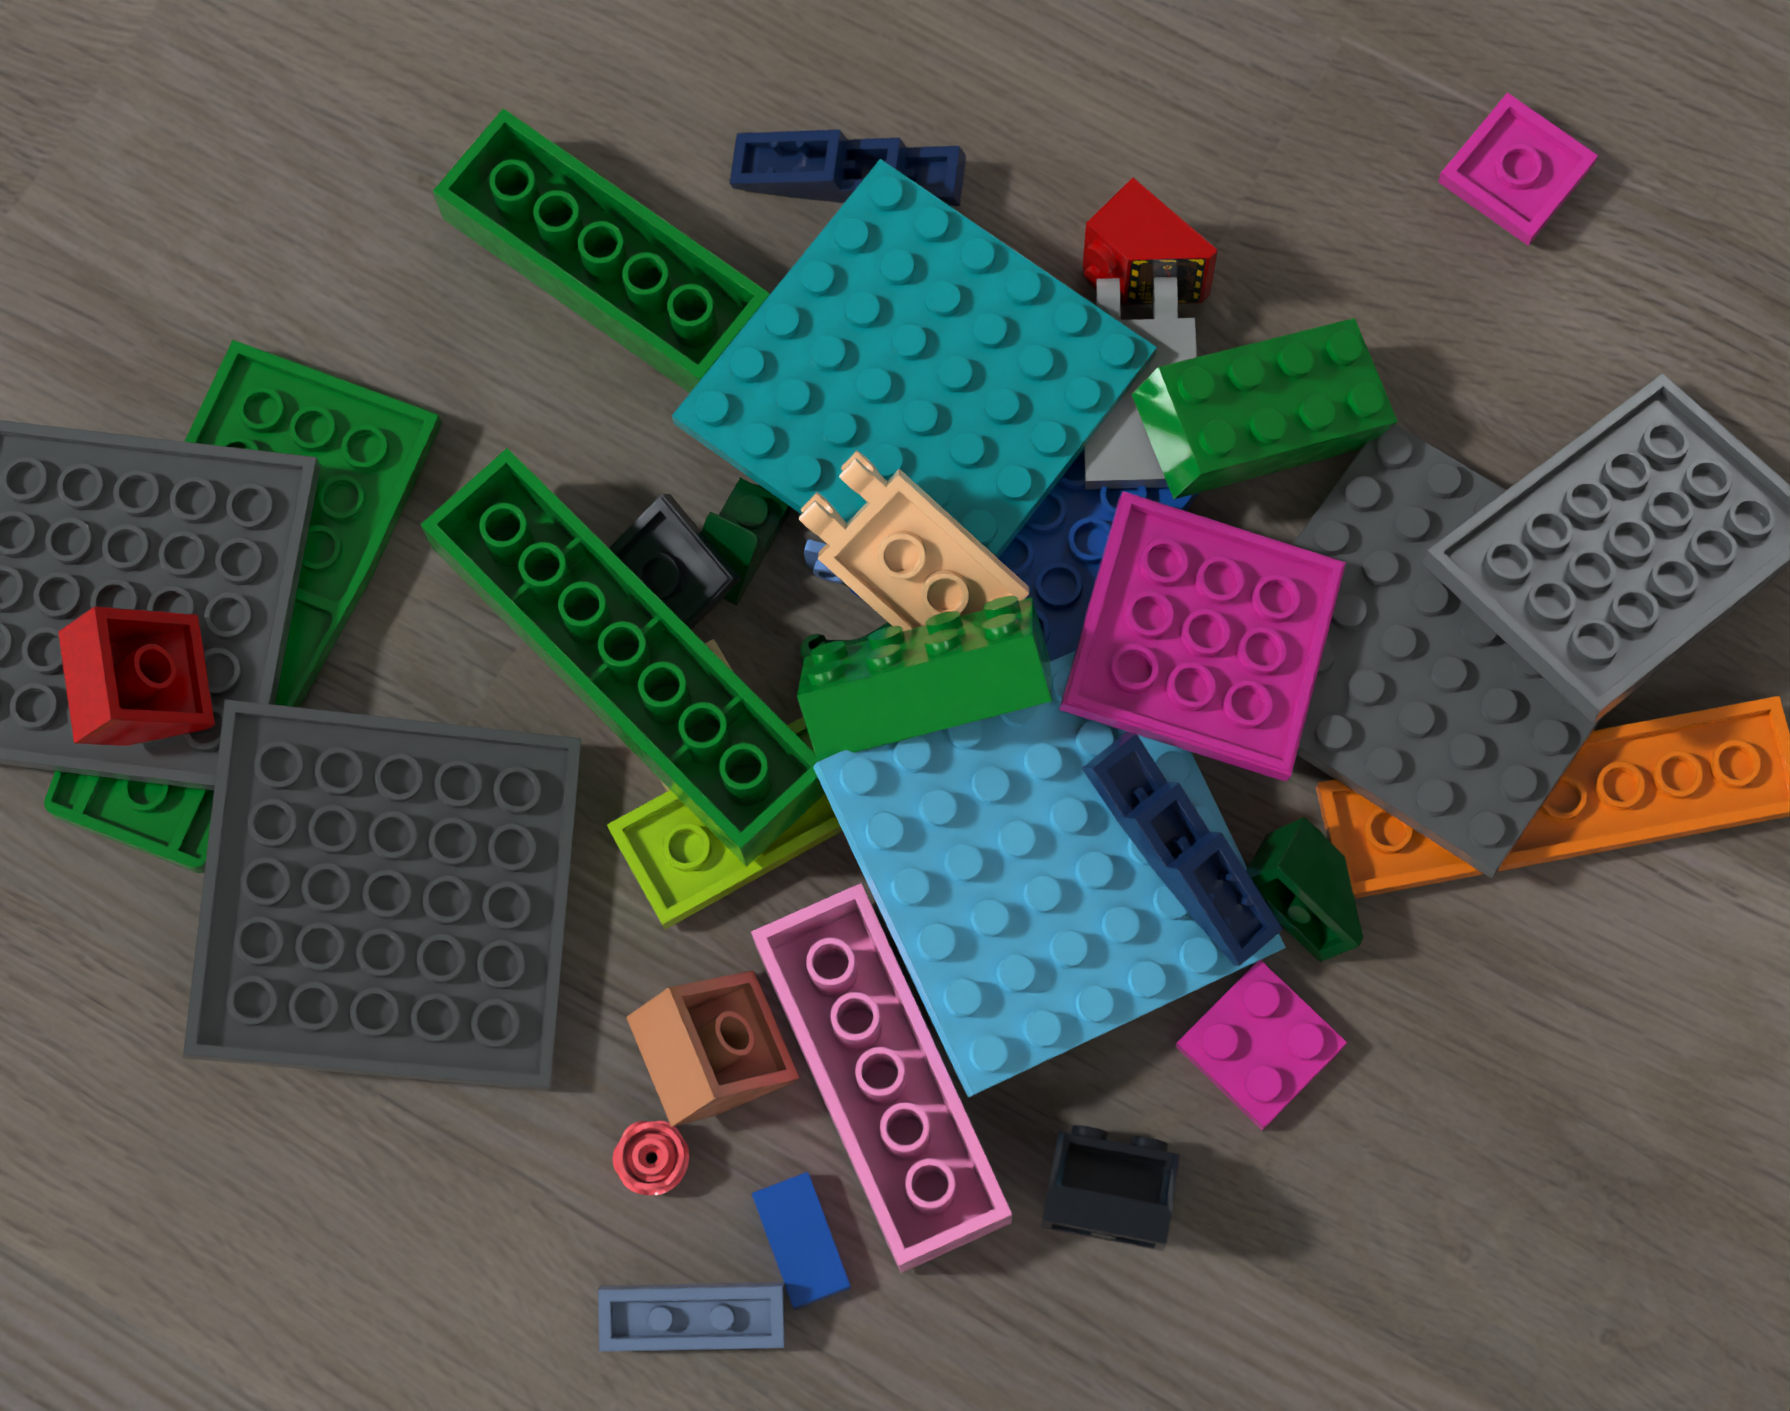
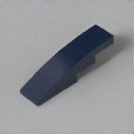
M840 129L737 133L729 184L733 189L790 198L845 203L881 159L950 207H960L966 154L960 146L906 147L901 138L847 139Z
M1137 733L1123 734L1082 767V770L1115 819L1152 869L1233 965L1241 966L1283 930L1222 832L1209 831L1181 785L1176 782H1167Z

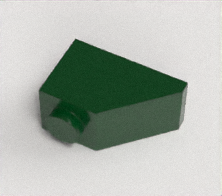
M1302 817L1266 834L1246 872L1277 921L1319 962L1359 947L1363 940V933L1345 856L1306 817Z

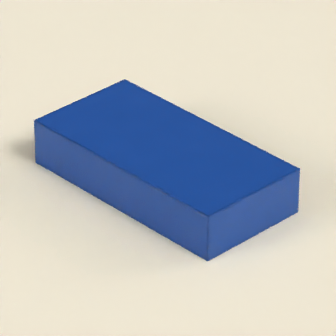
M809 1172L751 1193L794 1310L851 1289Z

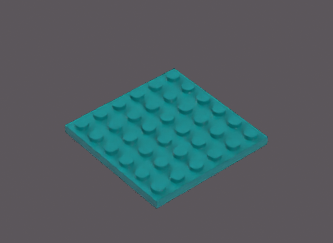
M880 159L673 413L672 420L674 425L800 514L803 513L801 508L818 492L833 505L846 523L867 503L863 497L852 490L839 477L843 472L841 466L858 450L872 462L886 481L898 469L903 471L991 553L999 558L1082 452L1090 438L1155 357L1157 347Z

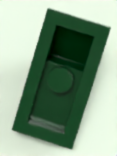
M741 477L719 515L709 512L701 531L742 579L723 598L736 606L792 510L789 505L769 491Z

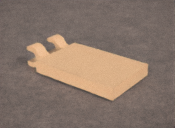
M858 450L841 466L843 472L839 477L852 490L863 497L867 503L847 523L833 505L818 492L801 508L803 513L799 516V520L827 543L819 551L817 559L892 626L902 627L903 631L925 626L927 619L943 612L958 611L960 616L982 611L983 606L991 600L1004 596H1016L1018 601H1020L1029 594V586L903 471L898 469L886 481L872 462Z

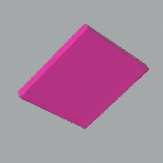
M1123 491L1118 500L1059 710L1130 733H1137V735L1286 782L1291 777L1346 562Z

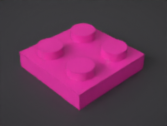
M1507 92L1443 169L1438 183L1529 246L1594 167L1598 155Z
M1259 960L1177 1042L1176 1048L1263 1131L1346 1046L1347 1042L1266 964Z

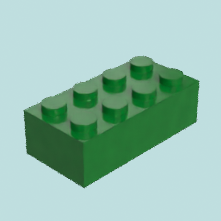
M1355 318L1157 367L1132 394L1173 499L1360 450L1368 441L1381 437L1398 422Z
M1004 596L986 603L982 611L960 616L958 611L943 612L927 619L925 626L903 631L900 626H891L873 632L868 636V641L846 646L843 641H834L813 649L811 656L804 657L797 698L817 762L844 750L855 753L1052 702L1051 667L1049 663L1051 661L1033 598L1018 601L1016 596Z

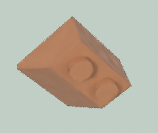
M754 970L668 987L626 1017L671 1127L717 1116L799 1079Z

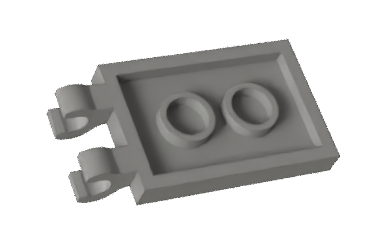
M1154 277V290L1152 292L1154 319L1120 320V279H1097L1096 306L1156 346L1157 351L1155 357L1085 445V489H1101V487L1123 489L1138 488V486H1145L1146 488L1168 487L1132 394L1157 367L1197 357L1195 318H1178L1177 277Z

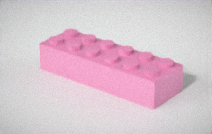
M862 883L751 931L756 949L900 1273L1011 1224V1210Z

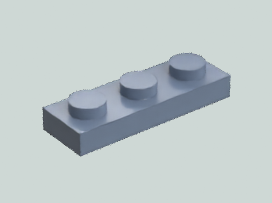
M784 1282L600 1286L598 1289L599 1351L784 1348L785 1346Z

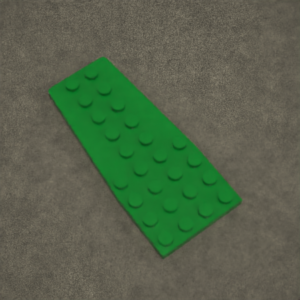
M232 339L184 442L316 457L321 465L275 705L300 707L376 571L439 432L442 421L438 414ZM55 771L44 800L45 809L54 818L195 873L205 872L214 796L213 790Z

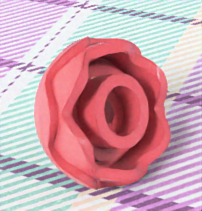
M639 1121L633 1123L624 1131L613 1152V1165L623 1184L631 1191L641 1195H660L672 1190L684 1177L689 1165V1148L675 1126L671 1127L670 1123L666 1121ZM650 1153H655L658 1157L657 1161L653 1164L646 1161L647 1155Z

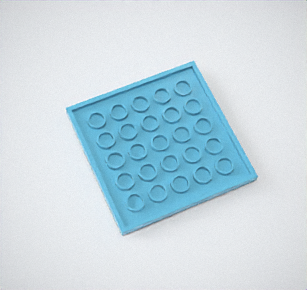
M1075 651L1049 662L1051 667L1052 702L855 753L844 750L818 761L813 766L967 1097L977 1094L1286 948L1278 933L1241 966L1233 965L1164 884L1115 819L1082 770V767L1123 734L1130 732L1059 710ZM1138 735L1167 782H1176L1181 785L1209 831L1222 832L1244 869L1247 870V866L1192 753Z

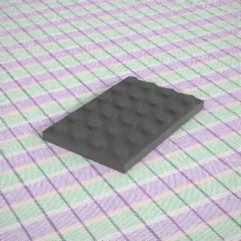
M1662 373L1430 547L1425 553L1422 564L1594 724L1790 566V485Z

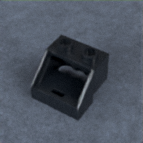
M1073 1125L1071 1134L1059 1131L1041 1228L1164 1251L1173 1209L1180 1154L1167 1152L1168 1143L1153 1138L1135 1136L1132 1137L1131 1145L1108 1141V1132L1094 1127Z

